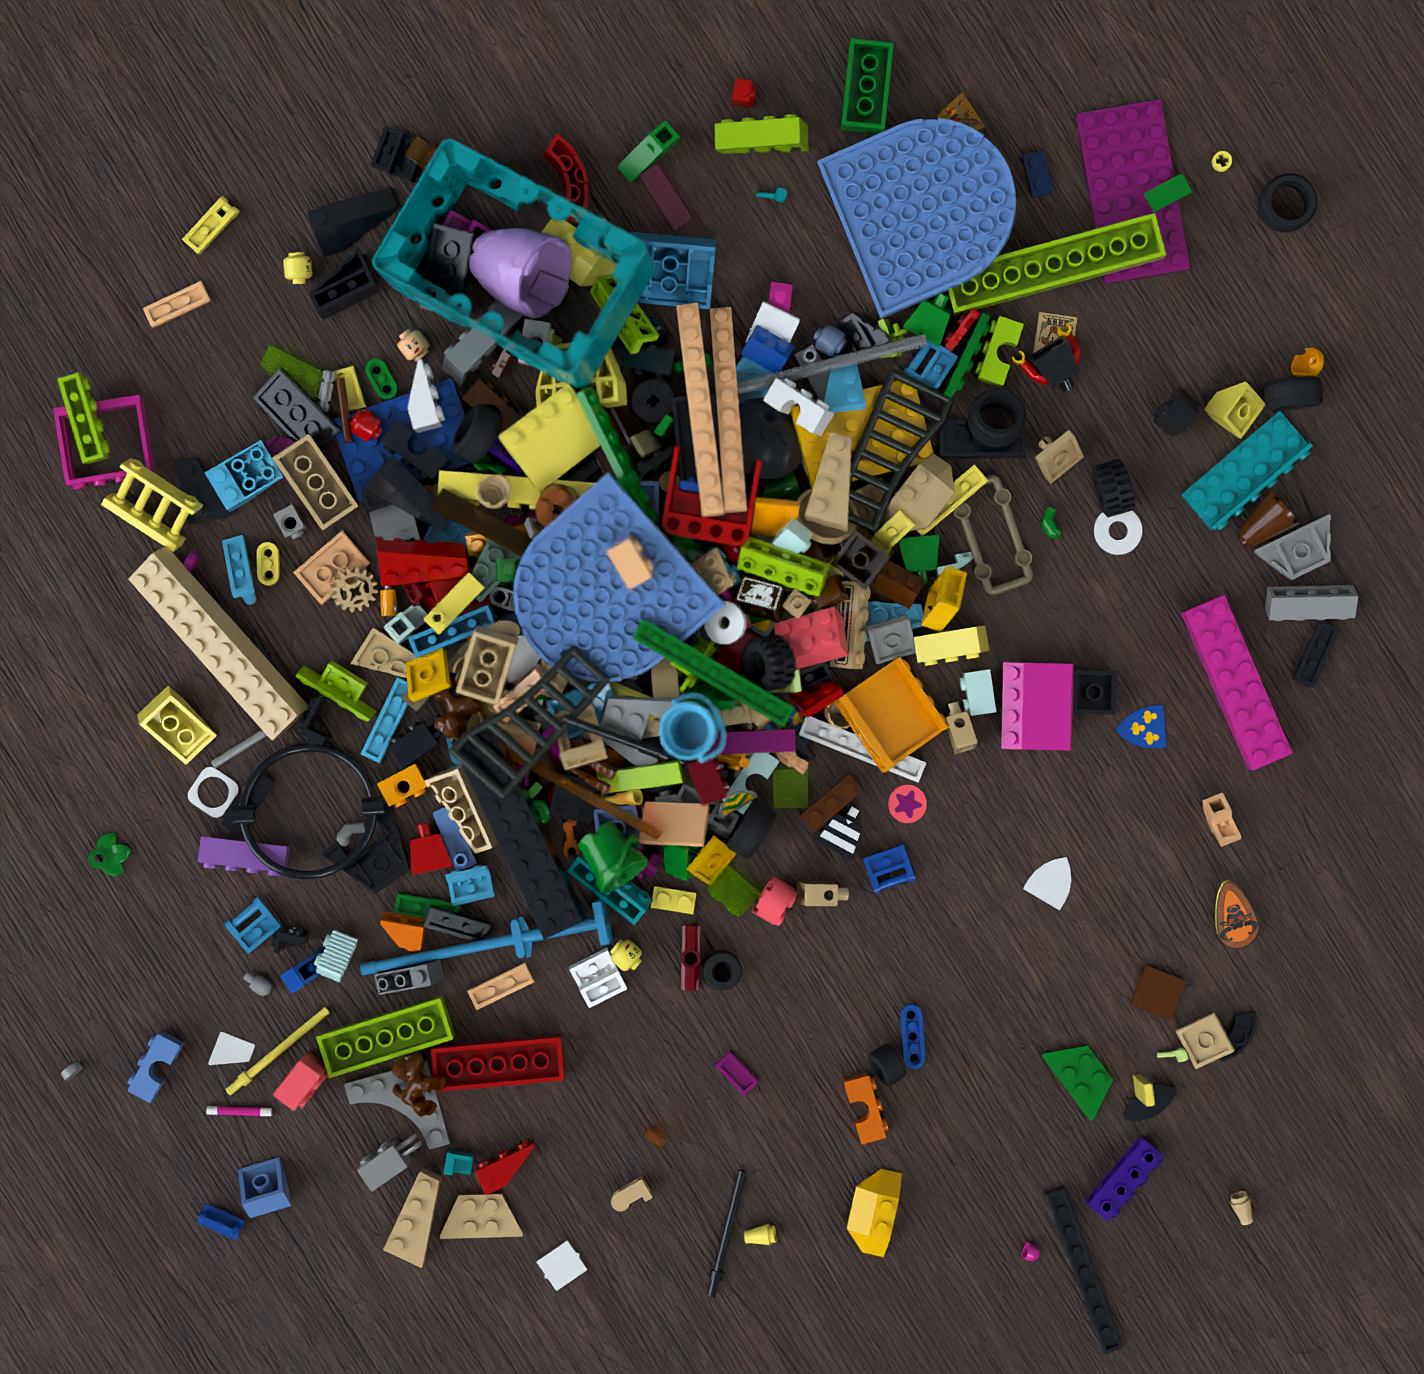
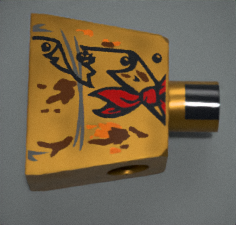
M963 92L935 118L963 123L980 133L985 128Z

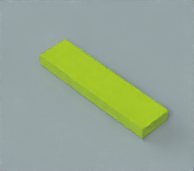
M680 760L619 768L613 780L597 773V778L611 784L608 793L679 784L685 781Z

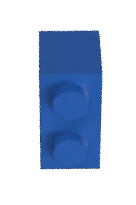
M757 325L741 355L776 374V372L778 373L783 368L794 346Z

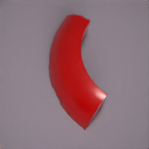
M556 133L542 158L550 163L558 173L563 186V198L586 210L588 179L584 165H582L573 147ZM571 215L565 220L573 224H579Z

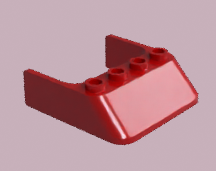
M675 446L662 520L663 529L671 535L735 546L744 544L748 540L762 461L757 460L751 497L746 500L747 511L725 513V515L703 518L700 494L681 491L676 485L681 447Z

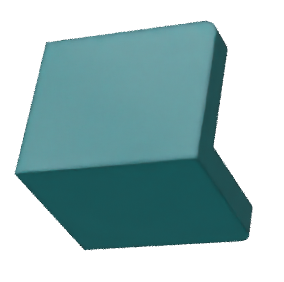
M449 1149L443 1174L452 1176L453 1172L470 1175L474 1153Z

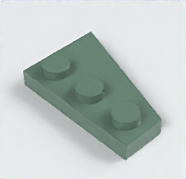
M489 539L471 573L485 588L476 597L479 602L500 583L496 582V560L522 559V557Z

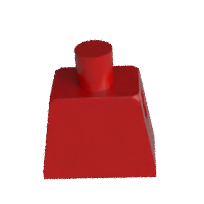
M429 822L417 825L419 838L410 840L412 875L453 866V861L441 833L432 834Z

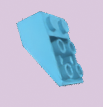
M261 440L205 472L229 512L249 502L283 478Z

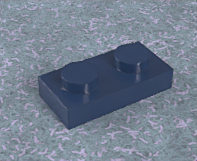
M1043 150L1022 155L1021 158L1031 198L1052 194L1054 191Z

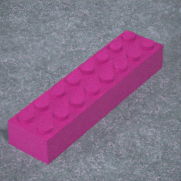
M1225 595L1217 596L1180 612L1247 769L1253 771L1293 754Z

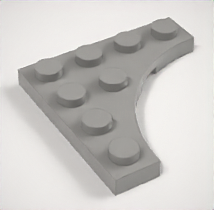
M428 1060L424 1061L422 1073L426 1076H432ZM392 1070L344 1084L350 1105L365 1102L378 1103L392 1107L406 1115L423 1134L429 1150L451 1143L435 1090H431V1093L426 1092L424 1095L426 1100H432L437 1103L436 1110L430 1116L419 1117L411 1106L403 1103L401 1098H398L393 1093L395 1084H399L403 1091L407 1086V1081L398 1079L392 1073Z

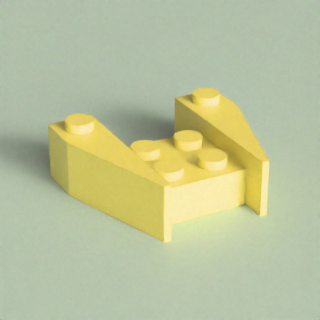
M553 333L549 334L547 343L563 352L569 351L568 348L571 343L562 344L561 337ZM611 348L587 386L597 387L600 403L606 408L627 405L626 383ZM540 370L536 387L537 407L563 388L566 383Z

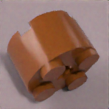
M553 484L546 487L540 494L536 504V515L539 522L544 527H547L579 498L578 493L572 487L562 484ZM555 504L563 506L562 511L555 510Z

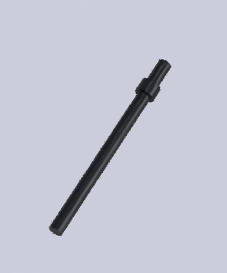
M564 714L562 717L563 723L656 756L660 761L680 760L681 766L684 764L685 759L673 756L663 747L659 749Z
M738 1170L714 1269H711L709 1278L711 1281L707 1296L710 1297L716 1296L719 1281H722L724 1273L722 1268L747 1173L744 1170Z

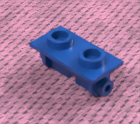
M206 1203L198 1217L197 1223L237 1240L245 1220Z

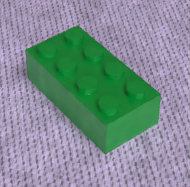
M850 39L840 130L879 134L885 130L894 43Z

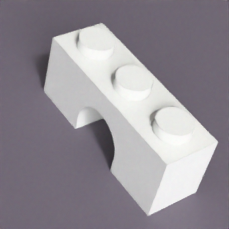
M776 378L763 401L786 414L790 413L791 407L799 404L801 412L796 423L811 433L822 436L834 415L833 412L828 410L829 405L819 399L816 402L812 399L813 395L804 389L799 391L795 388L797 384L787 378L784 381Z

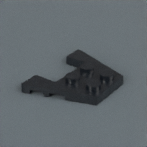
M388 805L385 806V816H377V822L384 830L385 835L368 846L353 863L342 869L374 894L380 892L411 869L393 808ZM338 842L321 853L323 857L333 864L348 856Z

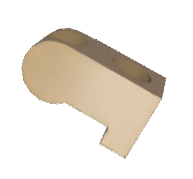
M640 1176L616 1190L612 1195L611 1204L616 1211L622 1212L632 1202L643 1197L645 1202L653 1198V1193L643 1176Z

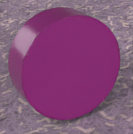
M192 550L187 556L183 565L189 572L195 569L199 562L200 554Z

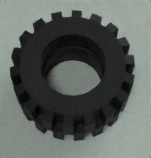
M1115 459L1094 465L1092 469L1093 485L1100 508L1106 517L1109 518L1133 511L1135 507L1134 490L1125 464L1120 459Z
M777 634L749 640L742 654L743 672L746 675V680L766 692L783 689L791 685L795 677L796 659L790 643L783 636L780 637Z

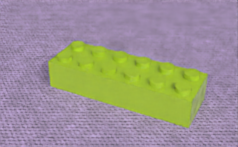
M441 995L320 1033L316 1038L328 1076L332 1078L453 1040L455 1032L444 997Z

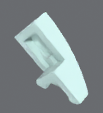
M967 552L954 555L956 563L946 566L959 569L973 559L972 553ZM946 566L937 567V577L942 573Z

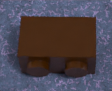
M888 560L880 571L872 589L910 610L925 580Z

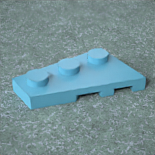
M853 362L851 366L848 364V367L844 368L843 366L841 368L840 366V369L836 370L835 368L833 370L832 368V371L830 370L824 402L829 405L828 410L833 413L862 410L866 407L857 362L856 365Z

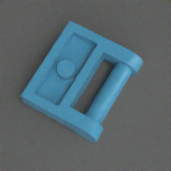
M927 341V346L924 344V347L920 348L908 368L905 367L902 373L938 389L958 356L941 345L937 346ZM931 348L936 352L920 376L915 371Z
M258 896L237 917L225 923L226 928L248 954L283 926ZM259 909L262 915L240 932L237 927Z

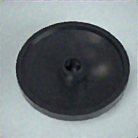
M764 398L749 399L739 404L744 476L754 480L757 460H761L762 468L759 481L773 482L781 480L794 472L803 460L791 411L789 414L780 412L764 402Z

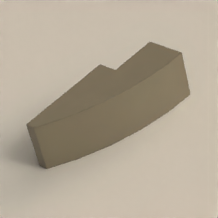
M653 429L630 437L642 460L648 456L651 457L659 449H665Z

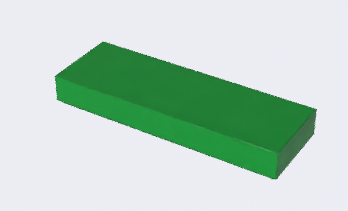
M397 893L394 913L424 918L429 905L460 913L461 904L453 906L452 902L447 900Z

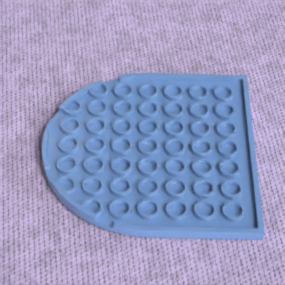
M941 118L908 121L817 161L881 319L973 279L996 259L1010 236L1016 212V192L1010 169L999 150L983 134L963 123Z
M609 472L534 538L521 559L514 582L515 612L522 632L534 651L545 662L553 666L571 646H574L609 676L610 682L637 676L649 670L664 658L632 638L643 619L683 642L725 606L723 600ZM632 535L634 540L637 538L643 547L641 552L645 559L649 558L654 566V570H652L654 573L651 578L629 590L607 554V550L609 547ZM574 657L564 666L578 679L591 682L599 681Z

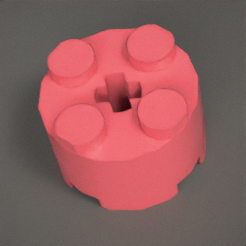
M773 875L771 881H768L760 894L758 904L754 905L751 912L770 924L779 926L785 917L786 907L789 909L792 907L798 892L795 891L794 887Z

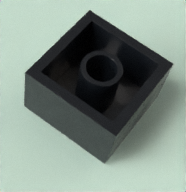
M1073 670L1072 713L1116 714L1117 671Z

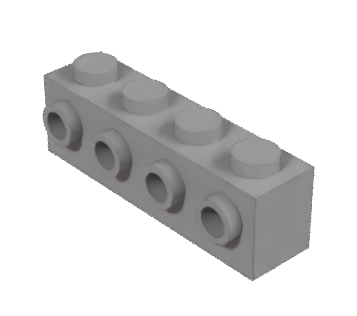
M1354 585L1268 587L1265 610L1269 620L1303 621L1305 619L1346 620L1356 616L1358 594Z

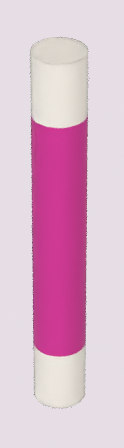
M207 1106L206 1114L272 1116V1108Z

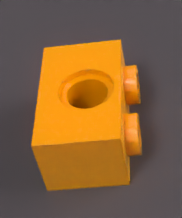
M418 763L377 784L388 806L395 805L396 808L407 803V797L414 795L416 798L426 793L425 788L428 787L424 782L426 778ZM401 781L409 783L410 789L407 793L400 791L399 783Z

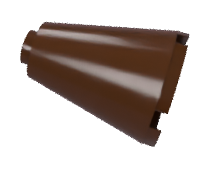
M1271 490L1238 530L1240 533L1238 538L1245 547L1248 544L1254 547L1296 526L1300 522L1277 494Z

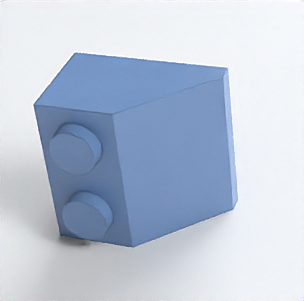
M279 1157L238 1169L241 1204L250 1218L291 1206L290 1190Z

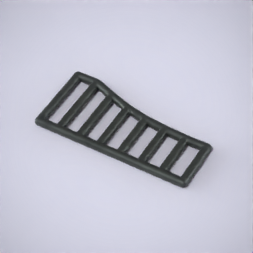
M890 369L851 459L850 484L853 477L885 491L879 503L850 489V499L874 509L876 512L871 522L849 512V522L861 526L870 532L878 530L886 508L904 473L920 450L946 422L954 403L953 397L950 398L944 395L943 392L897 370ZM894 379L944 402L940 414L890 391ZM886 399L935 422L925 431L882 411ZM879 418L920 437V439L913 447H910L873 429ZM872 438L906 454V457L898 465L865 448L869 439ZM861 458L895 472L890 483H886L858 470L857 467Z
M571 646L548 672L521 697L492 717L465 731L450 748V754L501 799H505L571 726L563 722L561 723L533 697L544 689L570 712V716L578 718L610 682V678L576 647ZM572 657L599 679L591 690L564 667ZM558 673L585 696L577 706L549 683ZM527 703L555 728L554 732L546 739L521 717L516 710ZM509 717L541 746L531 755L496 723ZM489 728L524 759L526 763L517 772L484 743L477 734ZM468 741L512 778L504 788L460 751Z

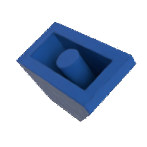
M320 948L280 976L292 994L320 975L316 973L317 966L314 963L318 954H323V948Z

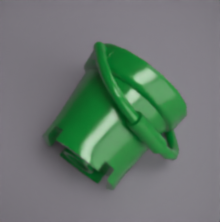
M613 822L596 828L597 832L593 835L589 833L578 844L581 853L597 879L596 885L600 892L605 894L628 883L648 864L647 857L638 851L640 842L637 836L631 834L626 839Z

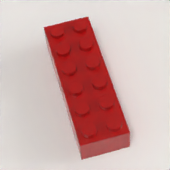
M562 1034L434 1045L431 1048L433 1076L436 1074L441 1075L446 1081L444 1088L439 1092L564 1081L566 1077Z

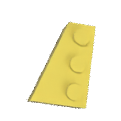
M985 625L914 637L918 663L924 662L925 666L938 664L937 660L944 658L946 662L958 661V656L966 655V659L977 658L979 653L989 651Z

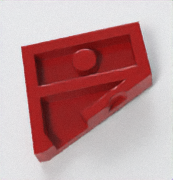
M972 309L968 316L963 314L956 323L960 326L955 333L950 331L944 339L946 343L944 348L952 352L980 313Z

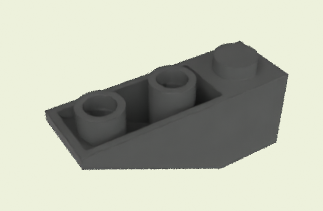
M440 959L374 974L379 995L431 986L445 980Z

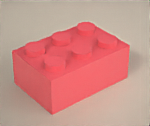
M835 607L800 616L799 619L792 618L774 623L775 635L783 636L790 643V647L794 651L796 670L848 656L843 617Z
M309 1051L299 1060L273 1096L293 1111L298 1106L302 1109L314 1095L315 1090L328 1076L324 1062Z

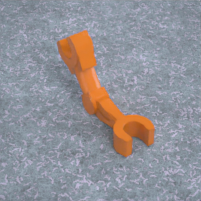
M567 820L563 824L566 835L563 851L565 857L570 856V847L575 848L576 855L581 854V850L578 847L579 843L575 839L573 831L578 821Z

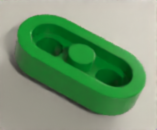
M380 359L370 360L365 367V372L376 393L384 400L393 399L398 393V386L387 365ZM375 367L381 368L379 374H374L373 370ZM385 386L391 387V391L389 393L384 392Z

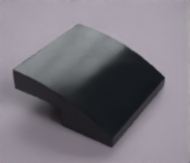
M385 126L370 166L414 183L429 142L408 135L404 131Z

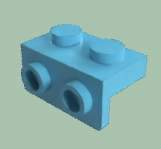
M476 865L469 870H455L451 874L445 875L453 906L495 897L491 872L488 866Z

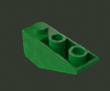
M665 120L617 168L632 183L680 142V136Z

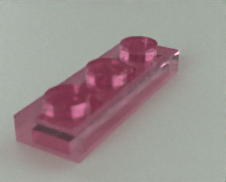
M658 164L639 175L674 231L692 220L691 215Z

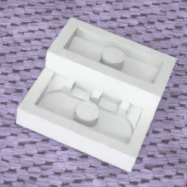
M608 948L569 966V970L589 1008L627 989L616 964L611 961V954Z

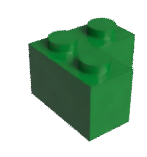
M707 824V828H706V835H705L704 844L709 840V839H708V824ZM662 845L664 847L663 862L665 864V873L688 881L693 874L687 868L697 857L702 847Z

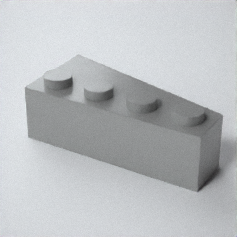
M497 300L488 309L490 312L498 313L503 318L504 328L502 336L505 338L522 320V314L507 308ZM481 315V316H479V317L477 318V320H476L477 323L480 322V320H481V318L483 317V315ZM490 321V325H494L495 322ZM473 329L470 331L465 330L459 337L460 341L455 346L453 344L450 345L444 352L445 357L442 369L460 386L466 381V374L469 371L474 372L483 360V355L485 357L489 356L498 345L490 338Z

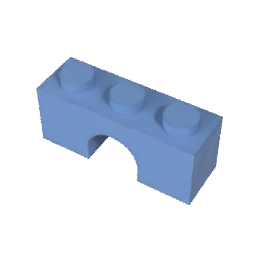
M163 1031L157 1035L153 1034L148 1043L150 1049L147 1054L143 1053L138 1062L140 1068L137 1073L133 1072L127 1083L130 1085L127 1091L149 1103L154 1101L164 1083V1080L155 1075L153 1070L154 1063L156 1061H164L169 1065L174 1063L184 1042Z

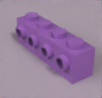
M201 837L198 863H204L203 867L216 869L217 865H224L225 870L238 871V867L247 868V873L259 874V870H267L268 875L281 876V874L262 864L251 852L245 841ZM256 843L270 859L282 866L288 867L290 847Z

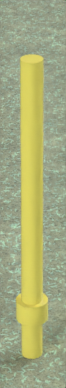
M324 1007L247 1072L243 1071L238 1075V1079L225 1089L226 1092L231 1096L243 1085L247 1086L256 1074L330 1014L328 1008Z

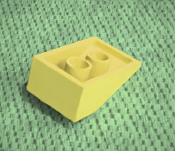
M167 686L137 714L139 725L185 765L217 736L193 708L170 686Z

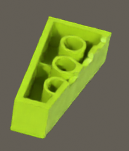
M794 114L785 115L781 119H776L775 116H765L763 120L756 121L755 118H743L742 122L726 119L721 120V123L715 124V150L720 154L749 153L750 149H754V152L768 153L771 151V148L782 152H790L792 148L798 147L801 148V152H809L808 125Z

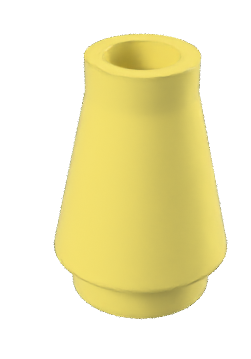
M766 1224L744 1231L745 1243L763 1245L776 1243L775 1226Z

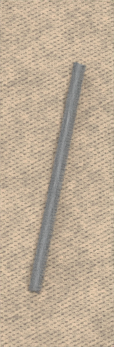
M920 334V336L917 335L915 338L912 336V338L909 337L907 340L904 338V340L901 339L899 342L898 340L894 341V344L889 342L888 344L886 343V346L885 344L883 346L878 345V348L875 346L873 350L870 347V349L867 348L865 351L862 349V351L859 350L857 353L855 351L854 353H849V355L848 353L844 354V357L839 355L838 357L836 356V359L835 357L831 358V361L828 358V361L827 359L823 360V362L820 360V362L817 361L815 364L814 362L810 363V366L809 364L807 366L806 364L802 365V368L797 366L796 368L794 367V370L793 368L789 369V372L786 369V371L783 370L781 373L780 371L776 372V375L771 373L770 375L768 374V377L763 375V378L760 376V379L759 377H755V380L754 378L752 380L747 379V382L744 380L742 384L737 382V390L739 395H741V393H746V391L747 393L751 392V389L756 391L759 388L770 387L776 378L783 381L785 378L791 379V381L793 379L798 380V377L799 379L801 377L806 378V375L809 377L811 373L814 376V373L817 375L819 371L822 374V372H827V370L828 372L832 371V368L833 370L835 368L836 370L840 369V366L845 368L846 366L848 367V364L849 366L853 365V362L856 365V362L859 364L861 360L864 363V361H869V359L870 361L874 360V357L875 359L877 357L878 359L882 358V355L887 357L888 355L890 356V353L891 355L895 354V351L898 354V351L901 353L903 349L904 352H906V349L907 351L911 350V347L914 350L916 346L917 348L919 346L920 348L924 347V344L927 346L925 334L923 336Z

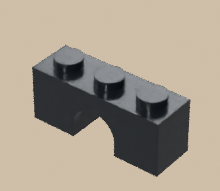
M396 420L381 439L385 444L383 448L392 455L397 452L402 456L401 462L409 468L413 465L420 470L418 474L427 481L430 478L436 481L439 477V471H443L450 460L432 446H430L426 453L414 455L410 450V443L416 434Z

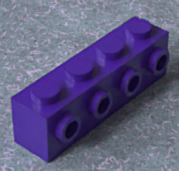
M1139 1136L1085 1199V1202L1106 1221L1110 1218L1114 1219L1120 1212L1119 1207L1124 1202L1127 1203L1134 1195L1133 1191L1138 1185L1142 1186L1147 1181V1175L1152 1169L1156 1170L1160 1166L1163 1155L1143 1137Z

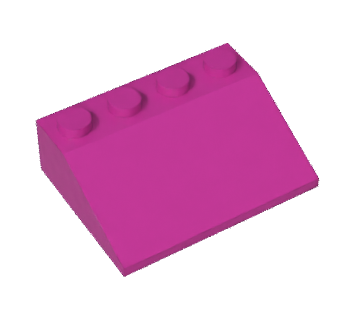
M1003 662L1001 749L1072 751L1074 664Z

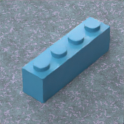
M487 605L455 618L440 635L433 628L408 637L415 657L418 658L442 647L445 648L472 637L477 625L486 628L498 622L492 605Z

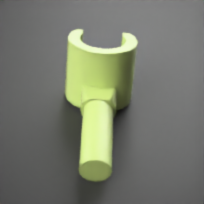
M1182 1047L1171 1052H1157V1058L1176 1056L1178 1062L1188 1060V1054Z

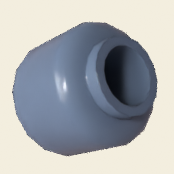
M826 325L823 329L819 328L813 338L816 340L815 348L829 357H833L836 354L840 355L847 342L845 334L831 325Z

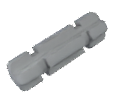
M324 370L322 379H324V382H321L318 397L320 401L317 402L326 413L329 411L330 404L328 402L331 401L334 387L332 381H335L336 372L331 370Z

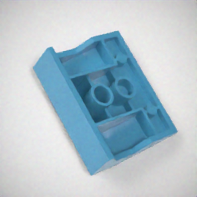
M638 232L630 233V235L644 242L656 265L655 272L637 303L677 306L698 302L700 309H710L716 251L715 239Z

